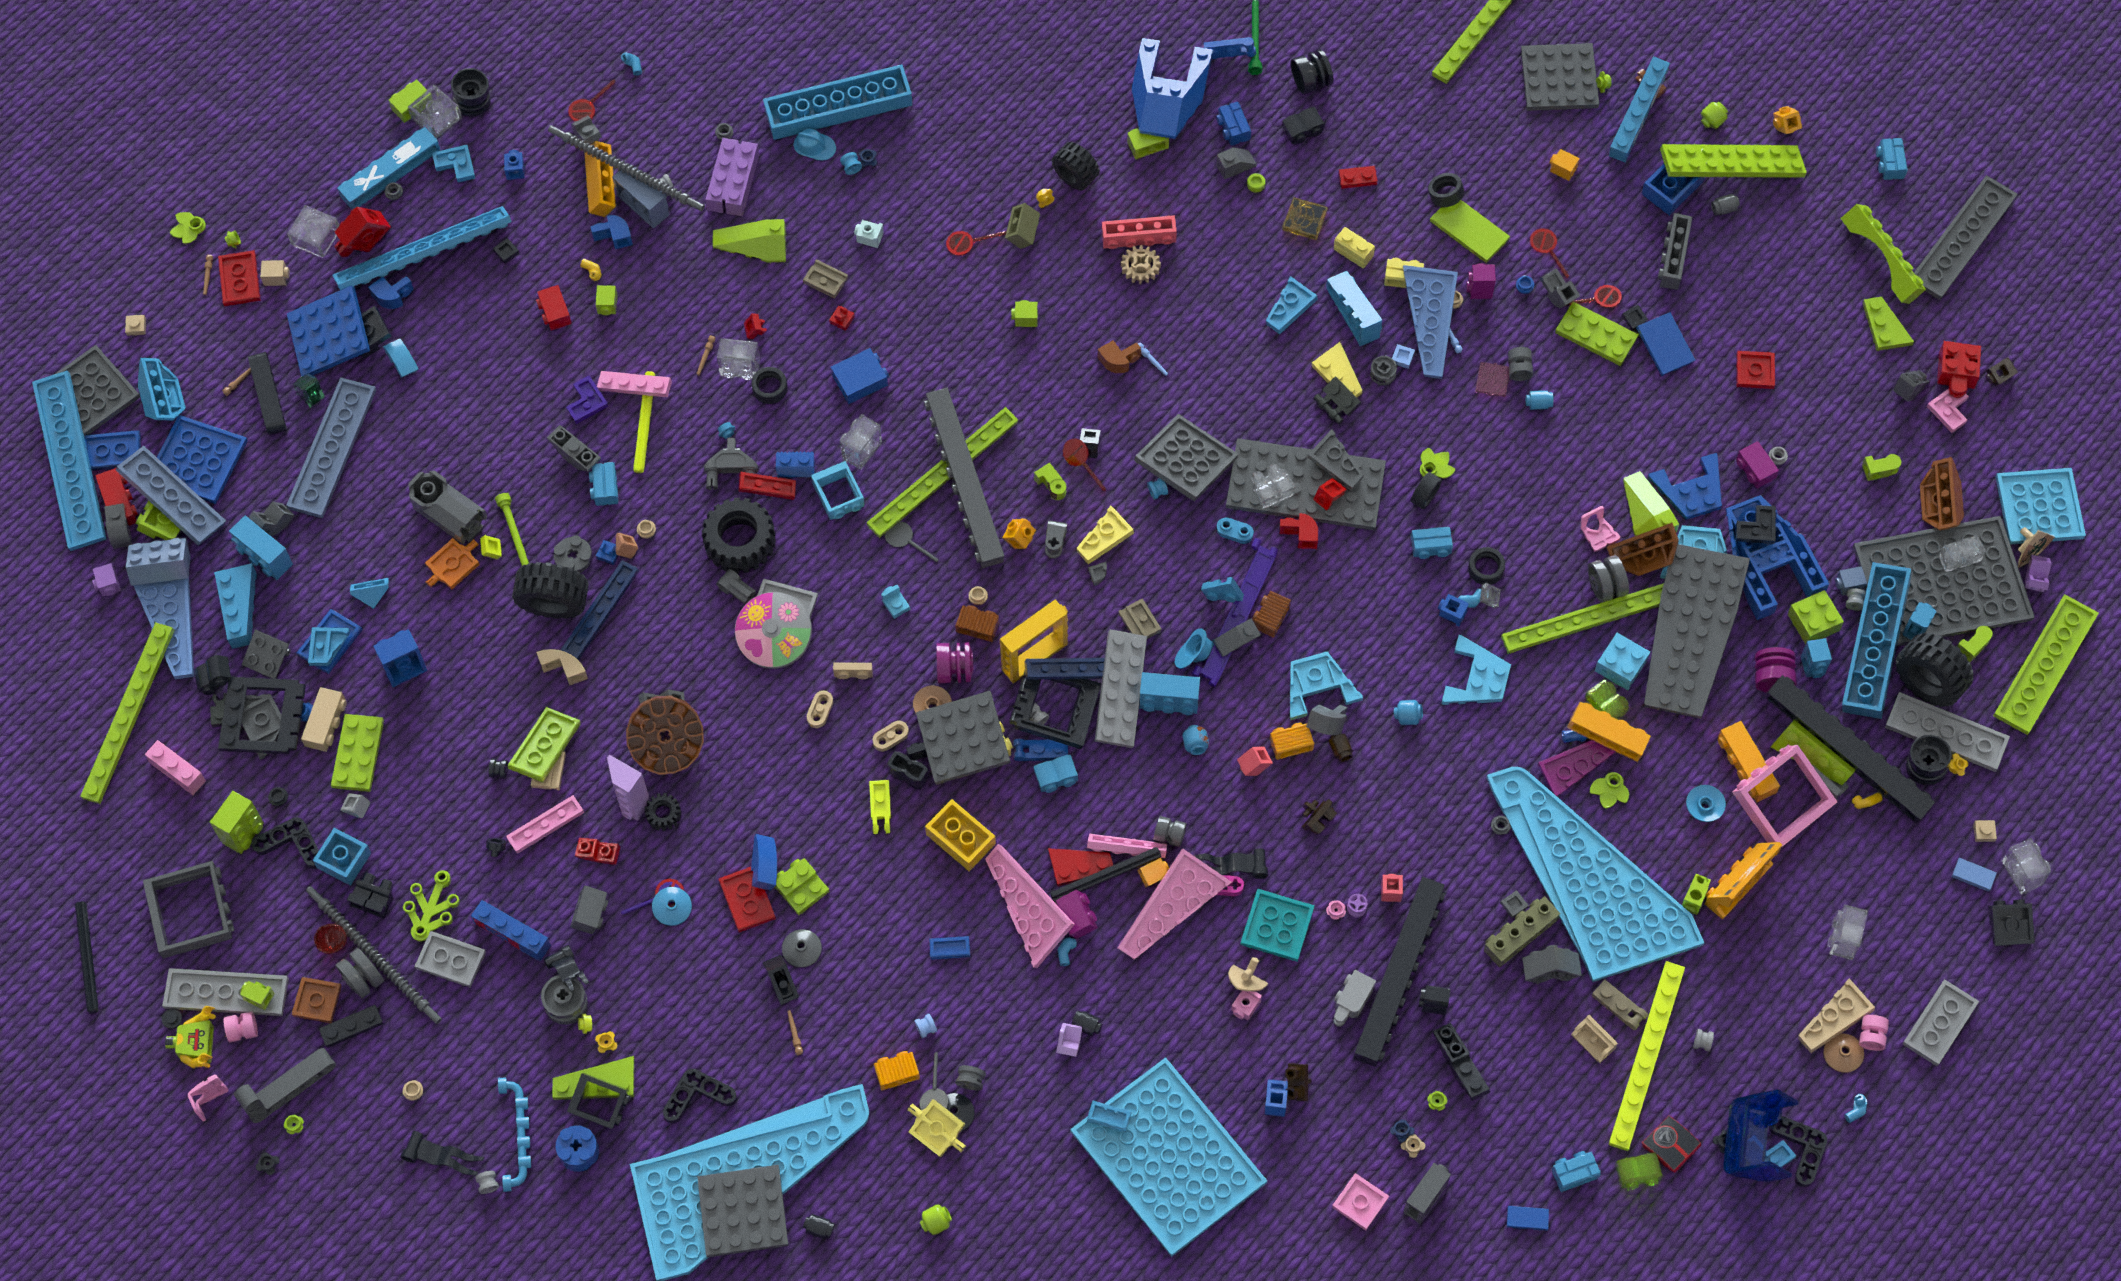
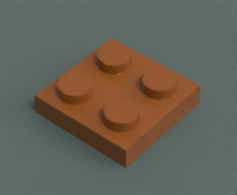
M302 977L292 1016L332 1023L342 985L340 983Z

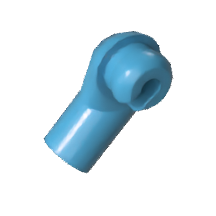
M623 53L621 60L632 67L634 75H641L640 59L631 53Z
M1477 589L1473 595H1461L1458 598L1469 603L1468 608H1475L1484 597L1483 590Z
M1065 938L1058 947L1057 952L1060 966H1068L1070 964L1068 952L1077 946L1074 938Z
M1863 1094L1855 1096L1853 1110L1844 1114L1849 1123L1866 1114L1867 1100Z

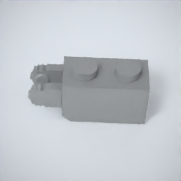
M1354 970L1352 975L1348 974L1344 981V990H1339L1334 999L1336 1002V1013L1333 1021L1336 1027L1343 1026L1348 1017L1356 1018L1360 1015L1375 988L1376 980L1357 970Z

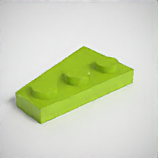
M1882 297L1863 300V307L1877 351L1913 345V339Z

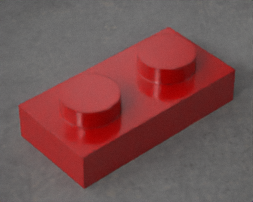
M1375 166L1339 169L1341 189L1377 185Z

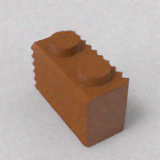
M1270 591L1268 596L1264 595L1260 603L1262 606L1261 610L1255 612L1252 620L1258 631L1274 638L1291 606V600Z
M962 606L955 625L956 632L993 642L999 625V616L993 611H980L975 606Z

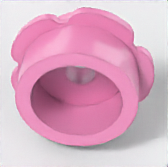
M1337 900L1332 901L1326 908V912L1332 919L1337 920L1345 916V905Z

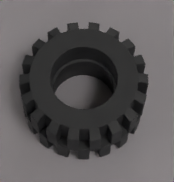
M1067 142L1051 159L1052 166L1058 176L1067 185L1076 190H1085L1100 174L1099 166L1094 157L1085 148L1074 142Z

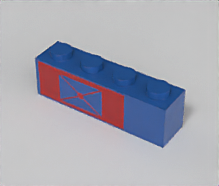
M481 900L471 915L475 925L538 961L542 960L551 946L548 937Z

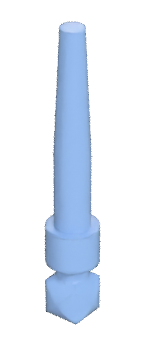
M1450 329L1449 338L1451 344L1455 347L1456 353H1461L1462 347Z
M1138 343L1141 347V354L1147 357L1154 366L1167 376L1168 373L1146 348L1144 349V345Z

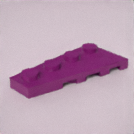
M1591 740L1539 762L1538 767L1550 791L1558 797L1614 755L1616 751Z

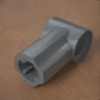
M728 569L716 583L722 592L733 595L745 605L756 594V591L744 583L739 575L731 569Z

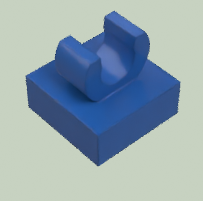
M603 540L596 554V559L614 565L619 556L616 554V544Z

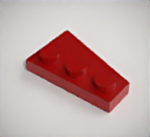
M1048 848L1057 887L1071 884L1113 866L1110 853Z

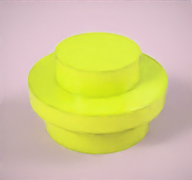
M582 1014V1017L578 1018V1029L582 1030L583 1034L592 1031L591 1015L586 1016V1014Z

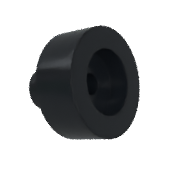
M488 838L486 840V848L491 850V856L498 857L499 851L505 850V840L500 838Z

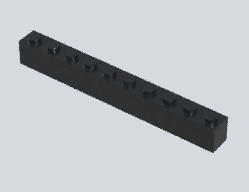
M1782 675L1764 695L1768 701L1792 721L1798 722L1853 767L1858 776L1915 823L1921 820L1935 803L1929 793L1917 788L1916 783L1912 779L1905 778L1899 768L1887 763L1886 758L1882 754L1875 753L1866 741L1857 738L1852 729L1845 728L1836 716L1827 713L1822 704L1814 702L1809 698L1810 695L1805 690L1797 688L1794 681L1789 677Z
M1422 876L1353 1059L1374 1067L1377 1066L1378 1061H1383L1386 1053L1383 1050L1385 1043H1390L1393 1034L1390 1032L1392 1026L1396 1027L1400 1016L1397 1015L1398 1008L1402 1009L1406 997H1403L1405 990H1410L1413 982L1410 979L1412 972H1417L1420 963L1417 961L1419 955L1423 956L1426 944H1423L1425 937L1430 938L1433 929L1430 924L1432 920L1436 921L1440 911L1437 909L1438 903H1443L1446 895V892L1443 891L1445 884Z

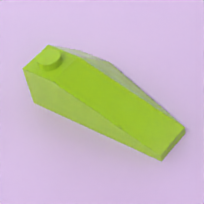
M762 220L713 230V248L730 253L744 254L749 258H759L764 262H786L785 220Z
M1639 471L1623 478L1634 535L1637 536L1673 523L1677 533L1678 521L1671 509L1644 475Z

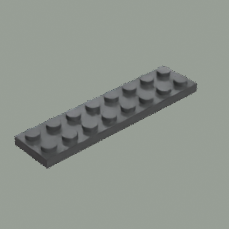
M1985 176L1914 272L1915 275L1922 279V285L1926 289L1925 292L1939 300L1943 298L2016 199L2017 193L1989 176Z

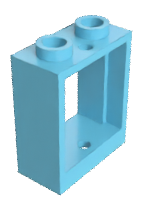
M846 461L811 475L812 484L830 520L839 519L851 511L856 512L865 506L864 497ZM846 477L855 499L831 508L821 487Z

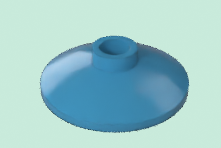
M1700 785L1689 792L1686 806L1689 813L1695 819L1702 822H1712L1722 816L1725 811L1726 801L1723 794L1717 788L1710 785ZM1702 804H1707L1708 808H1703Z
M677 887L662 889L655 895L652 902V911L655 918L668 926L683 923L689 917L692 909L689 895ZM672 901L675 903V906L669 907L668 903Z

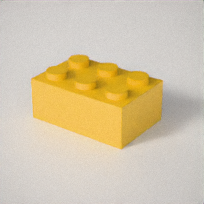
M952 799L925 826L926 835L968 871L996 844L995 835Z

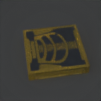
M1293 197L1282 230L1317 240L1328 207Z

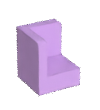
M1063 1023L1056 1053L1076 1057L1079 1050L1082 1027Z

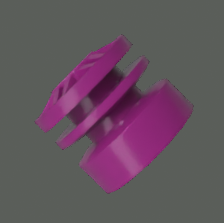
M965 642V651H960V643H957L956 650L953 652L949 643H937L938 683H951L952 674H956L958 683H961V674L966 675V682H971L973 653L970 648V642Z
M1782 647L1765 648L1756 652V688L1767 693L1782 675L1792 679L1796 686L1795 652Z

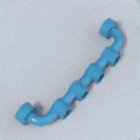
M506 1077L498 1078L499 1094H507V1089L515 1092L519 1175L514 1179H511V1175H503V1192L512 1191V1187L522 1184L527 1176V1168H531V1156H526V1149L530 1148V1136H525V1129H529V1117H524V1110L528 1109V1097L523 1096V1091L519 1084L507 1081Z

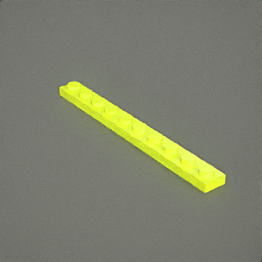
M1668 961L1664 964L1608 1144L1610 1146L1625 1151L1629 1150L1685 967Z

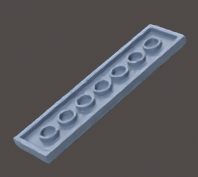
M340 377L286 505L288 509L319 518L324 517L376 393L375 386Z

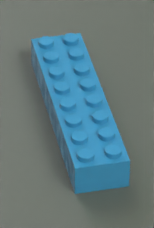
M903 65L763 99L773 140L796 135L808 128L816 130L913 105L912 93Z
M1872 562L1842 702V710L1845 713L1882 719L1911 582V568Z

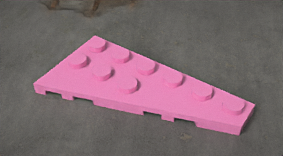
M997 844L985 859L994 879L997 880L1002 897L1005 898L1008 905L1007 909L1017 932L1025 943L1026 952H1029L1032 959L1031 963L1034 968H1038L1075 924L1003 846Z
M1182 849L1117 948L1132 959L1137 958L1157 940L1165 936L1171 929L1180 924L1232 882Z

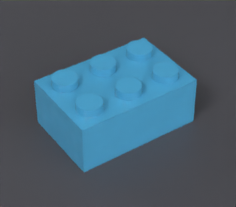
M246 515L229 530L232 536L231 541L236 545L235 549L241 555L246 554L249 557L248 560L254 566L259 565L266 576H272L278 580L293 565L286 548Z
M1142 672L1139 709L1148 712L1159 710L1164 713L1181 712L1184 715L1197 714L1200 677Z

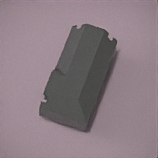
M429 471L430 473L425 474L424 472H419L408 483L409 497L414 510L460 543L465 544V540L468 542L472 541L483 528L481 522L482 519L484 521L487 519L486 511L450 486L446 478L436 471Z

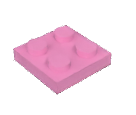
M1355 1173L1332 1205V1208L1364 1230H1367L1389 1199V1196Z

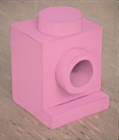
M1242 990L1232 1004L1231 1010L1233 1014L1239 1019L1249 1020L1261 1003L1262 995L1255 991ZM1242 1001H1246V1002H1248L1249 1004H1248V1005H1244V1004L1242 1003Z

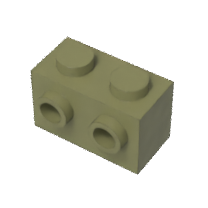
M1026 203L1012 207L1005 239L1020 249L1033 245L1040 213Z

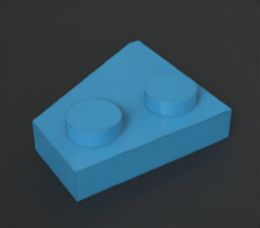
M1228 577L1227 581L1223 583L1219 579L1202 584L1201 591L1211 601L1226 600L1228 602L1243 600L1244 594L1233 577Z
M312 627L308 658L309 666H329L349 636V628Z

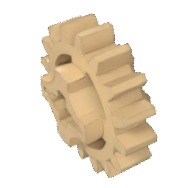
M1140 245L1139 249H1136L1133 246L1132 252L1126 250V255L1122 256V274H1126V279L1132 278V283L1136 280H1139V284H1142V280L1149 283V278L1154 280L1155 274L1159 275V268H1161L1160 257L1156 256L1155 250L1150 252V247L1143 249V246Z

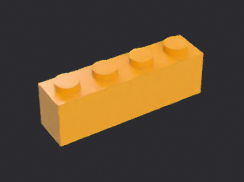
M594 141L591 144L595 148L598 147L599 150L602 149L603 153L612 154L611 145L599 141ZM585 153L589 213L606 217L616 207L612 178L613 166L605 164V161L601 162L600 159L597 160L596 157L593 158L592 154L588 155Z
M1582 702L1576 707L1567 728L1636 762L1643 755L1651 737L1644 730L1629 726L1626 721L1617 720L1611 717L1609 713L1599 711L1591 704Z
M1742 721L1720 731L1718 743L1727 752L1728 760L1731 765L1736 767L1737 775L1741 781L1750 778L1751 772L1766 765L1764 758ZM1771 773L1748 793L1757 803L1776 794L1780 785L1773 773Z

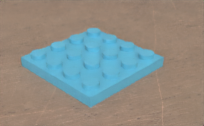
M2072 468L1996 474L1995 478L2010 544L2024 543L2026 538L2020 533L2024 527L2032 534L2040 530L2055 536L2052 541L2085 538L2086 534Z

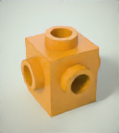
M1785 106L1773 113V125L1778 131L1790 134L1802 128L1799 111Z
M1024 518L1012 519L1002 538L1014 549H1026L1032 541L1036 529Z

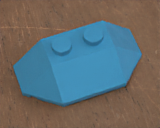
M140 358L138 389L145 416L154 420L176 419L186 409L178 378L159 359Z

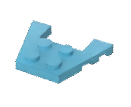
M1682 525L1677 536L1678 544L1727 554L1720 529ZM1668 566L1663 568L1660 578L1666 577Z
M1459 635L1454 653L1474 658L1466 690L1446 686L1441 704L1502 702L1511 664L1464 636Z
M1328 652L1291 661L1290 720L1308 715L1303 697L1340 688L1346 705L1363 700L1362 694L1355 689L1351 680L1347 679L1342 669Z

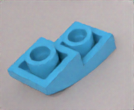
M401 339L383 346L391 363H394L401 378L419 370Z

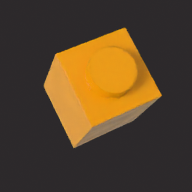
M1560 149L1557 155L1553 154L1550 159V172L1570 181L1578 168L1580 158Z
M1159 858L1139 868L1137 871L1145 887H1148L1162 880L1169 870V866L1166 861H1162Z

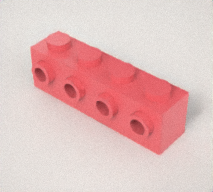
M1175 215L1102 222L1103 249L1132 248L1139 245L1152 246L1154 244H1171L1176 242Z

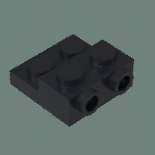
M375 306L361 314L370 351L359 355L364 359L380 349L378 345L392 336L379 310Z
M2025 899L2013 900V904H2006L2005 901H1993V905H1988L1989 924L1992 925L1994 946L2035 943L2032 903H2025Z

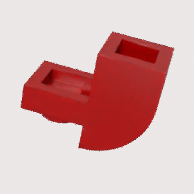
M1299 513V520L1294 518L1280 519L1279 534L1298 535V548L1317 549L1318 526L1312 517Z

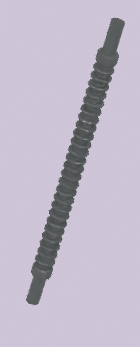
M552 125L548 128V132L563 139V142L566 144H570L575 148L579 147L580 151L583 150L588 155L592 154L593 158L596 157L601 162L605 161V164H609L611 167L614 166V169L618 168V171L627 172L628 176L631 175L636 180L640 179L641 183L649 184V187L653 186V189H657L658 192L662 191V194L666 193V196L671 195L672 199L679 200L683 205L688 204L701 212L704 210L705 205L690 198L689 194H682L681 190L673 189V186L669 187V184H665L664 181L660 182V179L656 180V177H652L650 174L647 175L642 170L638 171L637 167L634 168L629 163L625 164V161L617 159L616 156L612 157V154L603 153L602 149L599 150L594 145L590 146L589 142L586 143L581 138L577 139V136L573 137V134L570 132L565 133Z
M312 886L307 888L306 892L315 900L318 908L324 911V914H328V918H332L331 921L335 922L336 926L339 925V929H343L342 932L346 933V936L350 937L351 941L354 940V944H358L357 947L361 948L362 952H365V956L369 955V960H372V963H376V967H380V971H384L383 974L387 975L388 979L391 978V982H395V986H399L398 989L402 990V993L406 994L407 998L410 997L411 1002L414 1001L413 1004L417 1005V1009L420 1012H425L435 1024H439L442 1018L430 1007V1003L423 999V996H419L420 993L416 992L415 988H412V984H408V980L404 981L405 978L403 976L400 977L401 973H397V969H393V965L389 966L390 962L386 961V958H382V954H378L379 951L375 950V947L371 946L370 942L367 943V939H363L364 936L360 935V932L356 931L355 927L352 928L353 925L351 923L348 924L349 921L345 920V916H341V912H338L336 908L334 909V905H330L331 903L327 898H323Z

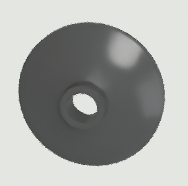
M805 929L791 932L782 944V953L785 960L790 965L798 968L814 964L819 959L822 951L818 936ZM801 943L805 945L802 949L798 948V945Z

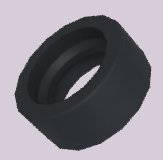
M1444 173L1434 177L1428 186L1431 201L1439 207L1453 206L1459 203L1464 196L1462 180L1453 173ZM1446 186L1456 187L1452 192L1447 194L1437 193L1441 188Z
M775 367L761 368L752 377L753 394L758 401L764 404L778 403L787 394L786 377L781 370ZM765 378H776L780 381V388L774 393H763L759 390V383Z
M1428 472L1416 487L1410 502L1421 509H1425L1439 490L1442 479Z
M1491 547L1477 549L1472 553L1468 564L1470 577L1481 585L1497 583L1502 578L1505 570L1503 555ZM1481 558L1493 559L1498 564L1496 573L1492 575L1480 573L1476 569L1477 560Z

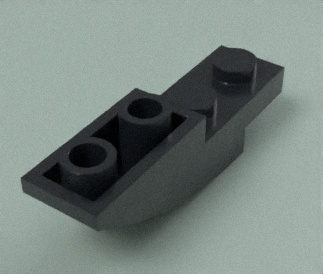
M1451 1022L1433 1030L1435 1039L1446 1062L1471 1101L1490 1093L1488 1085L1471 1060L1469 1051Z

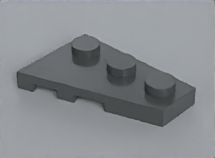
M1332 429L1308 454V458L1351 491L1364 477V474L1353 458L1348 455L1344 445L1339 442Z

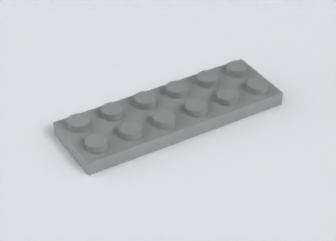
M1111 629L1108 631L1095 742L1128 748L1134 747L1147 636Z
M1900 692L1897 695L1885 726L1889 730L1914 740L1923 735L1939 736L1948 743L1952 755L1957 753L1964 760L1994 772L1998 769L2010 737Z
M169 968L162 1006L164 1009L202 1011L204 1006H211L215 1008L211 1012L242 1014L253 1011L255 1015L283 1016L289 978L282 975ZM250 981L255 984L257 981L273 989L275 995L265 1011L243 1000L240 994L245 982Z

